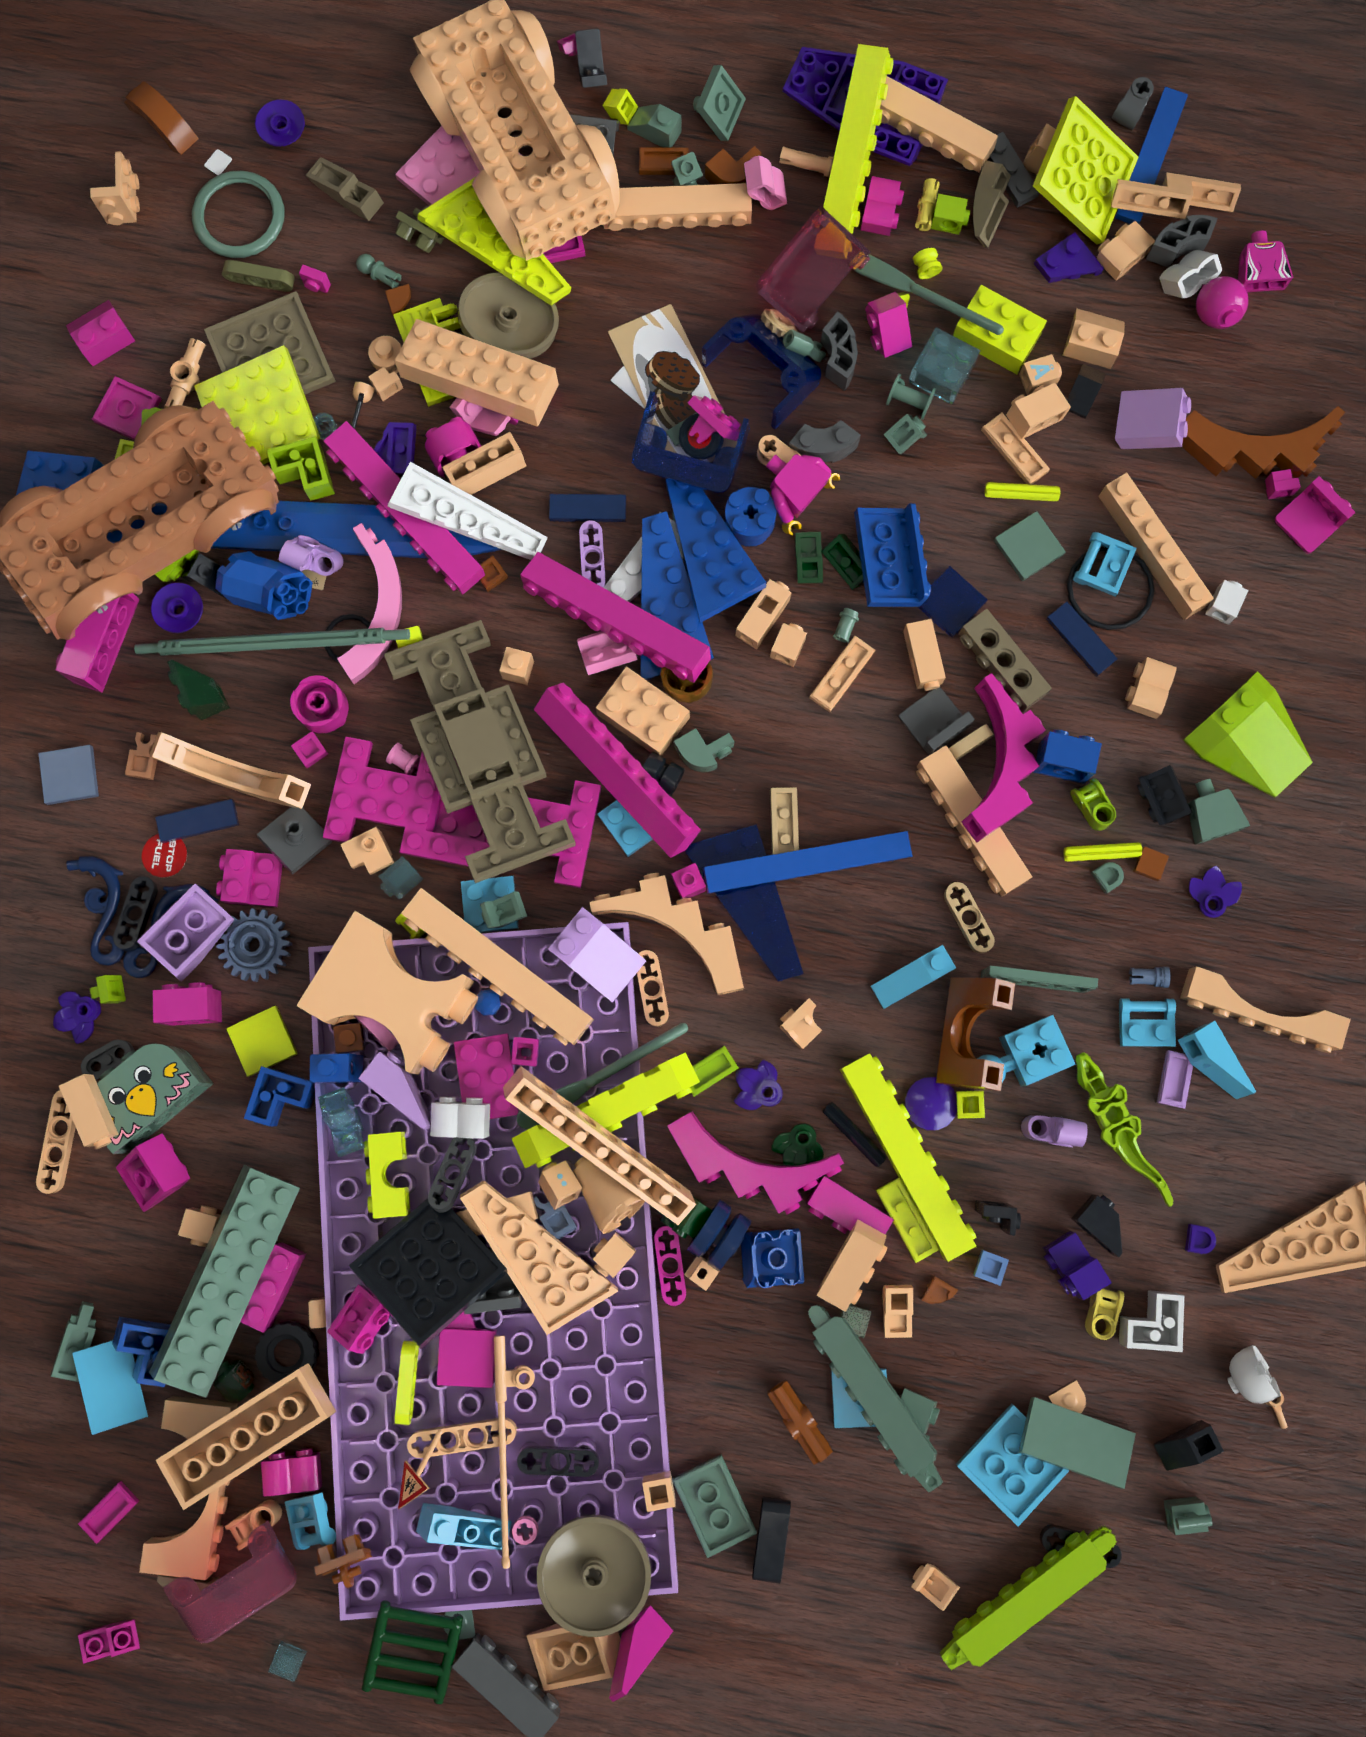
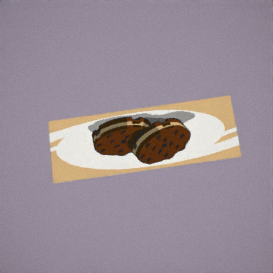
M671 304L608 331L676 473L685 468L692 471L741 449L738 441L724 438L720 451L713 457L704 460L695 459L687 455L680 444L675 447L666 434L667 430L696 413L688 404L694 395L702 398L706 396L710 400L713 398L719 403Z

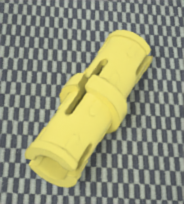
M928 178L924 181L921 199L918 200L917 207L919 211L915 227L919 228L920 231L931 229L932 217L937 202V192L940 186L939 181L936 182V179Z

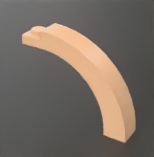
M158 732L149 757L198 778L253 797L302 809L311 784L291 775L249 766L206 751L162 732Z

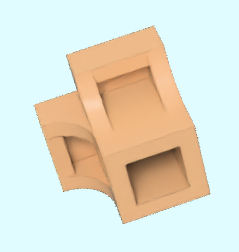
M377 827L340 844L353 869L365 865L368 873L372 875L394 864L391 850L382 832Z
M810 998L796 1011L791 1008L780 1019L783 1024L779 1028L801 1050L822 1031L813 1020V1011L816 1005Z

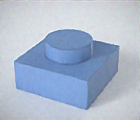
M981 1250L973 1276L1001 1286L1009 1260Z

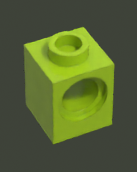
M938 194L931 229L960 235L962 225L967 226L970 210L966 209L968 199Z

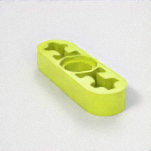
M404 1340L401 1348L395 1409V1424L410 1425L412 1421L419 1347L414 1341Z

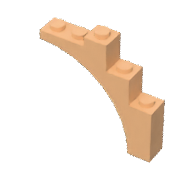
M659 873L645 875L644 880L639 881L641 887L639 892H636L635 888L620 891V896L610 897V894H603L594 897L595 901L590 902L593 915L610 913L636 915L654 920L673 930L687 941L701 957L712 977L717 996L744 989L731 927H724V923L708 926L709 930L704 931L698 900L692 901L691 898L680 899L676 901V905L672 906L665 875L659 876Z

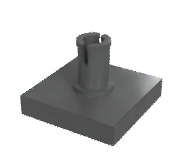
M290 807L257 834V838L292 875L332 843V840L323 838L324 829L303 807L302 809Z

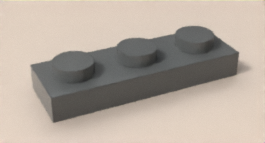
M1004 132L997 134L996 145L988 161L1003 164L1011 175L1006 191L1018 208L1037 198L1039 192L1033 187V179Z

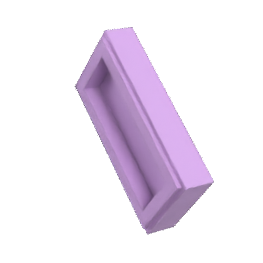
M1170 1050L1166 1051L1156 1103L1185 1109L1193 1065L1188 1060L1186 1054Z

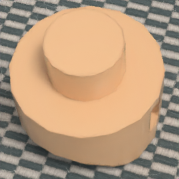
M391 336L377 337L371 342L368 350L372 365L376 370L385 367L389 374L393 371L395 373L399 372L395 359L401 349L400 343Z

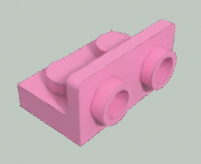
M602 631L577 639L588 675L637 660L636 654L629 646L622 642H614Z

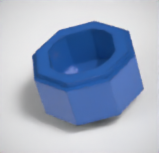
M481 990L477 995L478 1000L475 1009L483 1016L495 1015L501 1008V998L493 990Z

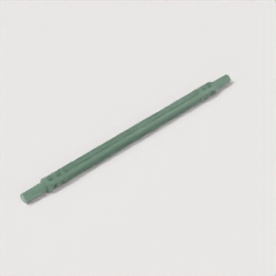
M369 628L159 640L158 643L135 644L134 649L136 654L159 653L162 656L383 644L385 641L410 639V630Z

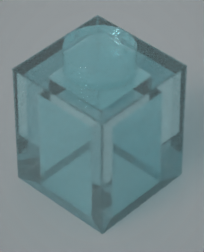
M403 856L378 876L383 881L380 887L389 897L395 895L398 899H401L423 880L421 875Z

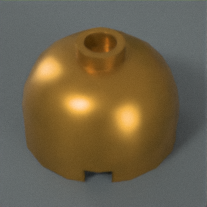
M708 662L694 683L688 679L682 680L678 678L672 670L663 667L661 669L663 687L671 698L679 702L690 703L698 701L711 688L713 679L712 666Z

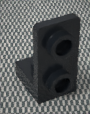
M594 28L575 31L581 86L586 88L607 85V77L603 67L600 30Z
M200 553L195 554L194 558L188 562L181 578L188 582L196 581L225 598L216 589L217 570L221 566Z

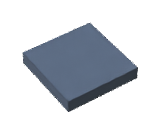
M85 745L39 753L45 804L50 805L99 797L93 746Z

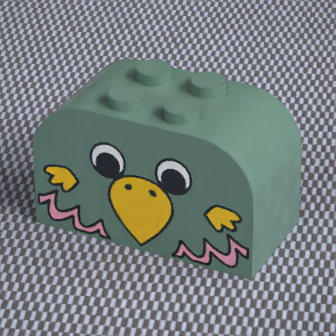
M148 1044L137 1051L132 1050L122 1057V1063L115 1069L110 1068L99 1077L101 1080L97 1085L119 1134L110 1138L112 1143L106 1145L112 1154L130 1153L136 1146L142 1144L214 1084L186 1050L170 1045Z

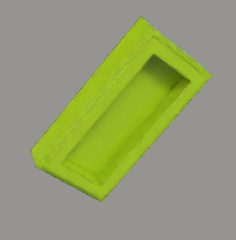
M725 1046L692 1066L700 1081L690 1087L692 1095L695 1097L738 1069L737 1064Z

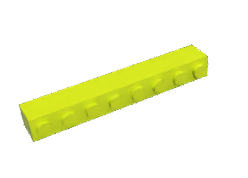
M858 44L815 243V250L819 256L847 260L848 253L852 252L854 248L855 237L852 234L854 227L859 225V202L864 201L866 187L863 186L865 176L868 177L870 174L871 161L869 156L870 152L875 150L877 136L874 135L876 125L880 126L882 119L880 105L881 101L886 99L888 84H885L887 74L891 75L893 69V58L890 57L889 50L885 47Z
M869 1053L841 1068L840 1071L937 1244L939 1252L943 1259L949 1262L976 1247L973 1239L977 1237L970 1224L965 1225L960 1215L963 1214V1211L956 1199L951 1201L946 1191L950 1188L942 1175L938 1177L933 1168L936 1166V1162L929 1151L924 1152L920 1145L923 1139L916 1127H910L907 1121L910 1118L908 1111L902 1103L898 1105L893 1095L897 1094L893 1084L890 1080H884L881 1071L884 1070L877 1056L872 1058Z

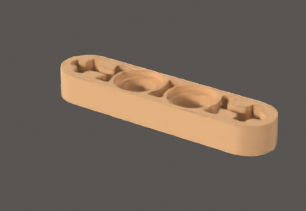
M60 1090L54 1094L36 1178L37 1188L45 1194L56 1193L64 1186L76 1128L71 1115L70 1117L57 1116L58 1112L70 1113L67 1105L65 1107V1104L61 1103L63 1096ZM60 1120L65 1121L68 1126L67 1132L62 1136L55 1132V1125ZM54 1147H59L62 1151V1158L58 1162H53L49 1157V1153ZM47 1165L50 1167L59 1166V1170H47ZM52 1175V1179L56 1180V1184L51 1185L49 1188V1184L45 1183V1179Z
M498 1418L418 1430L410 1436L407 1442L408 1452L415 1458H424L430 1444L426 1445L423 1451H420V1448L414 1447L413 1443L418 1440V1437H422V1441H431L433 1439L432 1434H436L439 1429L443 1433H453L456 1437V1444L450 1448L445 1447L441 1443L440 1437L436 1445L437 1450H434L430 1457L499 1447V1434L493 1435V1441L489 1442V1430L487 1427L489 1425L492 1426L491 1432L498 1431ZM505 1418L506 1429H511L506 1439V1445L514 1440L517 1434V1427L512 1419ZM473 1428L481 1429L484 1434L483 1441L480 1443L471 1442L468 1437L469 1431Z

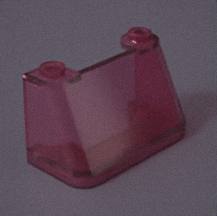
M821 205L762 274L755 287L757 292L801 332H804L806 329H812L819 320L817 317L818 308L851 270L854 271L857 268L861 270L870 259L868 255L871 251Z
M269 1521L254 1529L248 1537V1548L253 1557L200 1591L196 1582L189 1577H180L163 1587L169 1601L196 1641L209 1643L294 1587L297 1580L296 1570Z

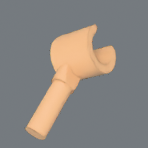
M1280 1392L1281 1396L1277 1398L1275 1403L1270 1401L1266 1402V1404L1272 1406L1281 1429H1286L1288 1426L1281 1408L1284 1396Z

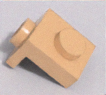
M928 1563L925 1567L921 1565L913 1576L915 1582L911 1586L915 1591L921 1592L942 1611L946 1609L960 1588L936 1566Z

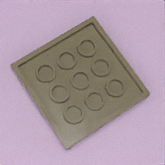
M297 291L204 329L222 373L284 345L289 351L304 394L336 382Z

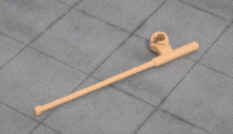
M505 1335L494 1336L495 1401L498 1403L502 1527L501 1563L503 1568L507 1569L510 1568L505 1432L506 1387L527 1389L534 1383L535 1375L532 1369L526 1365H519L514 1369L506 1370ZM522 1373L527 1374L525 1383L519 1382V1376Z

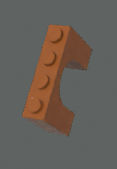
M951 977L936 1083L961 1088L1001 1091L1004 1064L985 1059H976L970 1047V1033L975 1020L984 1011L991 1009L1012 1010L1015 983L997 978Z

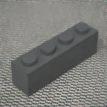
M477 1632L456 1657L452 1668L527 1737H544L559 1718L561 1710L558 1707L559 1702L550 1693L545 1695L538 1688L537 1681L527 1673L524 1675L516 1668V1662L509 1655L505 1654L503 1656L496 1649V1644L487 1635L481 1636Z

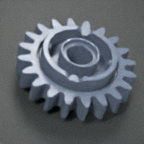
M251 908L249 916L246 912L240 911L241 919L233 917V925L228 927L227 934H223L220 937L224 940V943L216 945V948L225 951L218 958L221 960L228 959L223 967L225 969L233 968L232 976L237 977L241 973V980L247 981L250 975L254 982H258L259 975L263 979L268 980L269 971L274 974L279 973L276 968L277 964L286 966V963L281 958L283 956H291L289 952L284 950L285 947L292 945L291 942L284 940V938L290 935V932L286 930L281 931L285 923L282 921L275 923L278 916L272 914L268 917V911L262 909L259 916L254 908ZM258 939L260 942L259 948L251 952L249 949L250 942Z

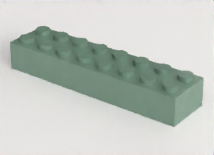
M245 1164L243 1165L149 1371L153 1380L205 1398L207 1397L300 1189L298 1186Z

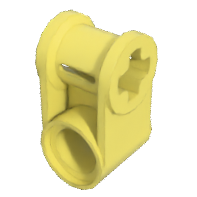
M1103 1288L1090 1296V1306L1085 1322L1086 1331L1090 1336L1101 1340H1107L1114 1336L1124 1302L1123 1291L1118 1290L1114 1292ZM1103 1297L1110 1299L1111 1302L1103 1300ZM1099 1319H1103L1106 1324L1105 1331L1101 1334H1098L1095 1329V1324Z

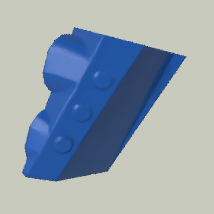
M799 1228L745 1233L741 1243L742 1280L747 1288H770L778 1285L804 1283Z

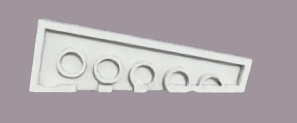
M412 462L409 463L388 503V507L529 560H532L537 552L541 553L548 538Z

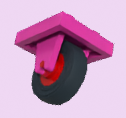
M694 395L688 404L697 413L690 415L682 423L679 430V442L687 455L695 459L704 460L713 457L720 451L724 438L739 441L744 433L739 429L741 424L731 415L727 416L721 412L723 407L715 399L711 398L710 400L706 396L702 398Z

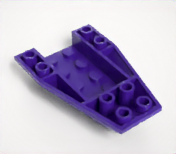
M802 47L785 82L783 92L840 131L856 54ZM893 60L891 75L887 74L891 79L938 104L941 102L948 82L947 78L897 60ZM880 123V126L876 125L874 135L877 136L875 150L872 152L911 166L922 148L919 140L909 135L901 134L889 124Z

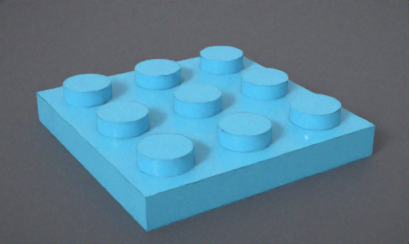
M1011 1404L956 1465L1019 1527L1069 1470L1018 1453L1026 1417Z

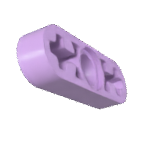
M586 521L579 529L582 576L591 581V571H596V579L601 582L597 583V585L604 588L606 580L602 528L595 521ZM589 529H593L594 533H598L594 534V545H589V537L587 535ZM590 552H596L599 554L600 559L595 564H589L585 560L586 555Z

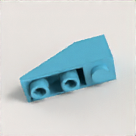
M1216 1021L1200 1026L1178 1039L1190 1063L1232 1097L1239 1099L1256 1092Z
M423 1503L416 1532L427 1543L502 1550L501 1518L451 1506ZM508 1520V1537L512 1524L510 1520Z

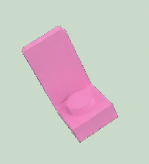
M456 398L450 406L453 413L467 422L472 430L494 436L499 435L511 419L509 416L467 402L464 399Z

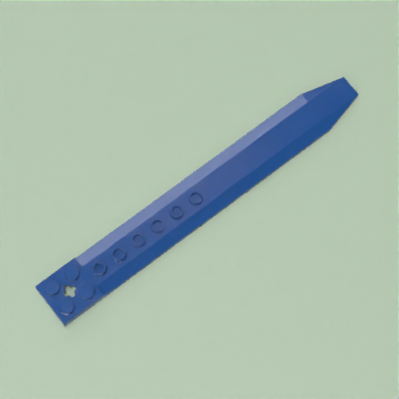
M279 501L274 514L271 515L269 510H263L240 521L242 526L239 529L237 526L235 531L229 528L211 547L215 549L280 552L287 540H292L298 537V535H304L337 550L343 555L369 556L353 530L354 527L362 523L366 530L371 528L378 539L375 545L385 540L393 557L428 558L423 552L419 555L410 545L412 540L407 534L401 536L393 527L395 521L390 516L385 518L376 508L377 505ZM156 503L152 508V512L155 515H163L167 511V506L164 503ZM135 520L132 522L131 527L139 529L144 526L145 521ZM118 530L109 532L107 535V540L112 543L119 542L122 539V533ZM448 530L471 556L502 550Z

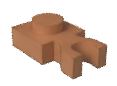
M137 732L135 737L137 750L130 749L125 775L154 780L157 760L149 757V754L157 736L151 734L150 741L144 744L145 735Z

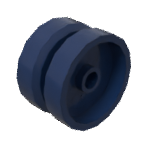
M721 1199L716 1203L711 1215L687 1248L689 1252L699 1258L706 1253L710 1246H713L707 1258V1264L718 1272L737 1251L752 1220L739 1213L733 1217L728 1225L725 1224L731 1214V1206Z

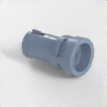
M1154 967V969L1130 968L1129 974L1140 976H1129L1130 985L1146 984L1154 985V987L1169 988V967Z

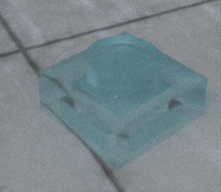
M281 1641L268 1672L295 1682L307 1651Z

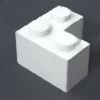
M1148 1290L1147 1318L1120 1316L1119 1344L1126 1348L1183 1352L1184 1295L1175 1292Z

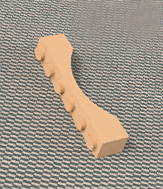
M1197 966L1188 970L1180 999L1188 1001L1187 1005L1200 1010H1203V1007L1212 1009V1014L1222 1018H1228L1229 1016L1238 1018V1023L1245 1026L1254 1027L1255 1024L1264 1027L1263 1031L1268 1034L1280 1036V1033L1288 1035L1290 1036V1041L1303 1045L1306 1042L1314 1044V1049L1324 1053L1342 1050L1351 1020L1326 1010L1301 1017H1284L1264 1012L1243 1000L1228 985L1222 975Z

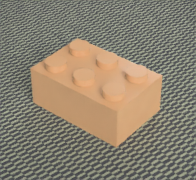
M627 666L596 707L599 717L649 752H655L660 756L665 753L690 719V711Z

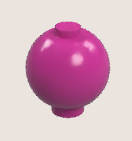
M1228 276L1217 277L1203 284L1196 300V310L1199 318L1204 324L1215 329H1225L1235 325L1245 315L1248 307L1246 288L1240 281Z

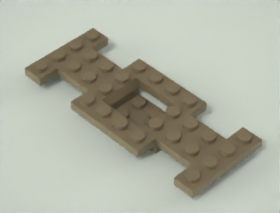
M481 620L384 654L393 680L419 672L434 711L410 719L447 814L473 805L488 842L489 848L465 856L475 883L576 846L566 819L542 828L539 826L523 786L546 778V772L509 684L485 693L468 656L469 653L491 646Z

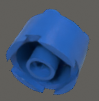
M746 487L730 495L725 507V523L741 545H760L767 540L774 530L776 508L767 490Z

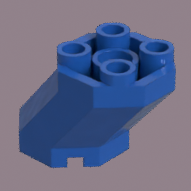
M251 551L232 554L228 558L230 563L226 567L222 565L217 570L216 589L234 605L273 615L277 620L295 617L297 614H303L308 609L312 581L301 571L284 563L258 557Z

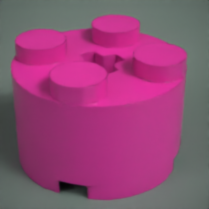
M455 417L449 423L439 428H431L426 433L425 449L437 472L444 478L443 466L481 447L471 426L463 421L461 417Z
M315 675L303 679L295 691L293 690L290 699L293 714L310 731L329 733L343 726L346 722L349 711L347 697L340 687L327 677ZM320 701L324 702L320 708H316L320 705Z

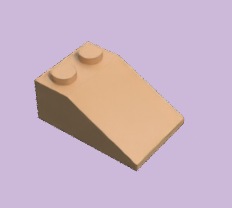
M554 1624L526 1635L544 1691L609 1679L614 1675L621 1640L618 1632L601 1637H586L567 1631L559 1624Z

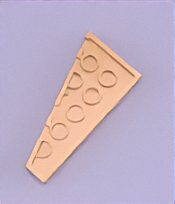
M486 1181L480 1182L460 1195L461 1201L499 1261L507 1268L508 1275L546 1335L618 1292V1287Z
M1365 1181L1356 1183L1216 1264L1221 1292L1228 1293L1365 1267Z

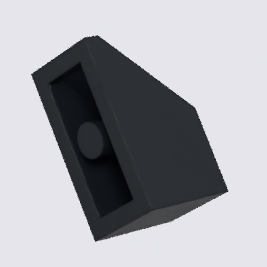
M1091 1195L1071 1219L1111 1255L1120 1257L1122 1254L1119 1214L1113 1209L1115 1204L1104 1195L1101 1197Z

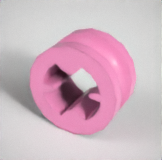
M531 1516L519 1517L512 1528L514 1540L521 1545L532 1543L538 1533L537 1521ZM522 1523H526L528 1528L533 1529V1532L530 1531L529 1537H524L522 1532L518 1533V1528L521 1529Z

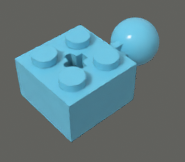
M1054 1015L999 1037L1006 1056L998 1058L988 1054L977 1058L1004 1064L1002 1082L1005 1079L1006 1073L1014 1070L1020 1086H1027L1076 1065ZM1035 1044L1041 1048V1056L1032 1053V1050L1035 1049Z

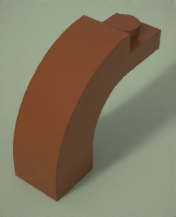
M143 81L125 97L127 100L124 103L128 109L142 116L159 133L173 152L182 155L199 139L173 106L148 83Z

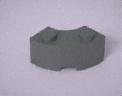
M1191 215L1178 222H1172L1159 234L1146 260L1169 268L1173 261L1180 256L1195 250L1203 251L1211 238L1218 218L1207 215Z
M837 312L822 330L820 343L827 350L829 356L825 377L845 391L854 374L858 351L856 335L852 326L841 313Z
M842 420L838 421L834 426L825 429L813 428L804 424L789 442V447L797 451L801 456L820 457L824 462L832 461L834 463L844 459L858 447L861 435Z

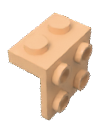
M121 151L115 152L116 186L90 188L92 201L106 223L112 225L137 222L136 212L140 211L139 200L136 196V189H139L138 176L136 173H133L130 161L125 159Z

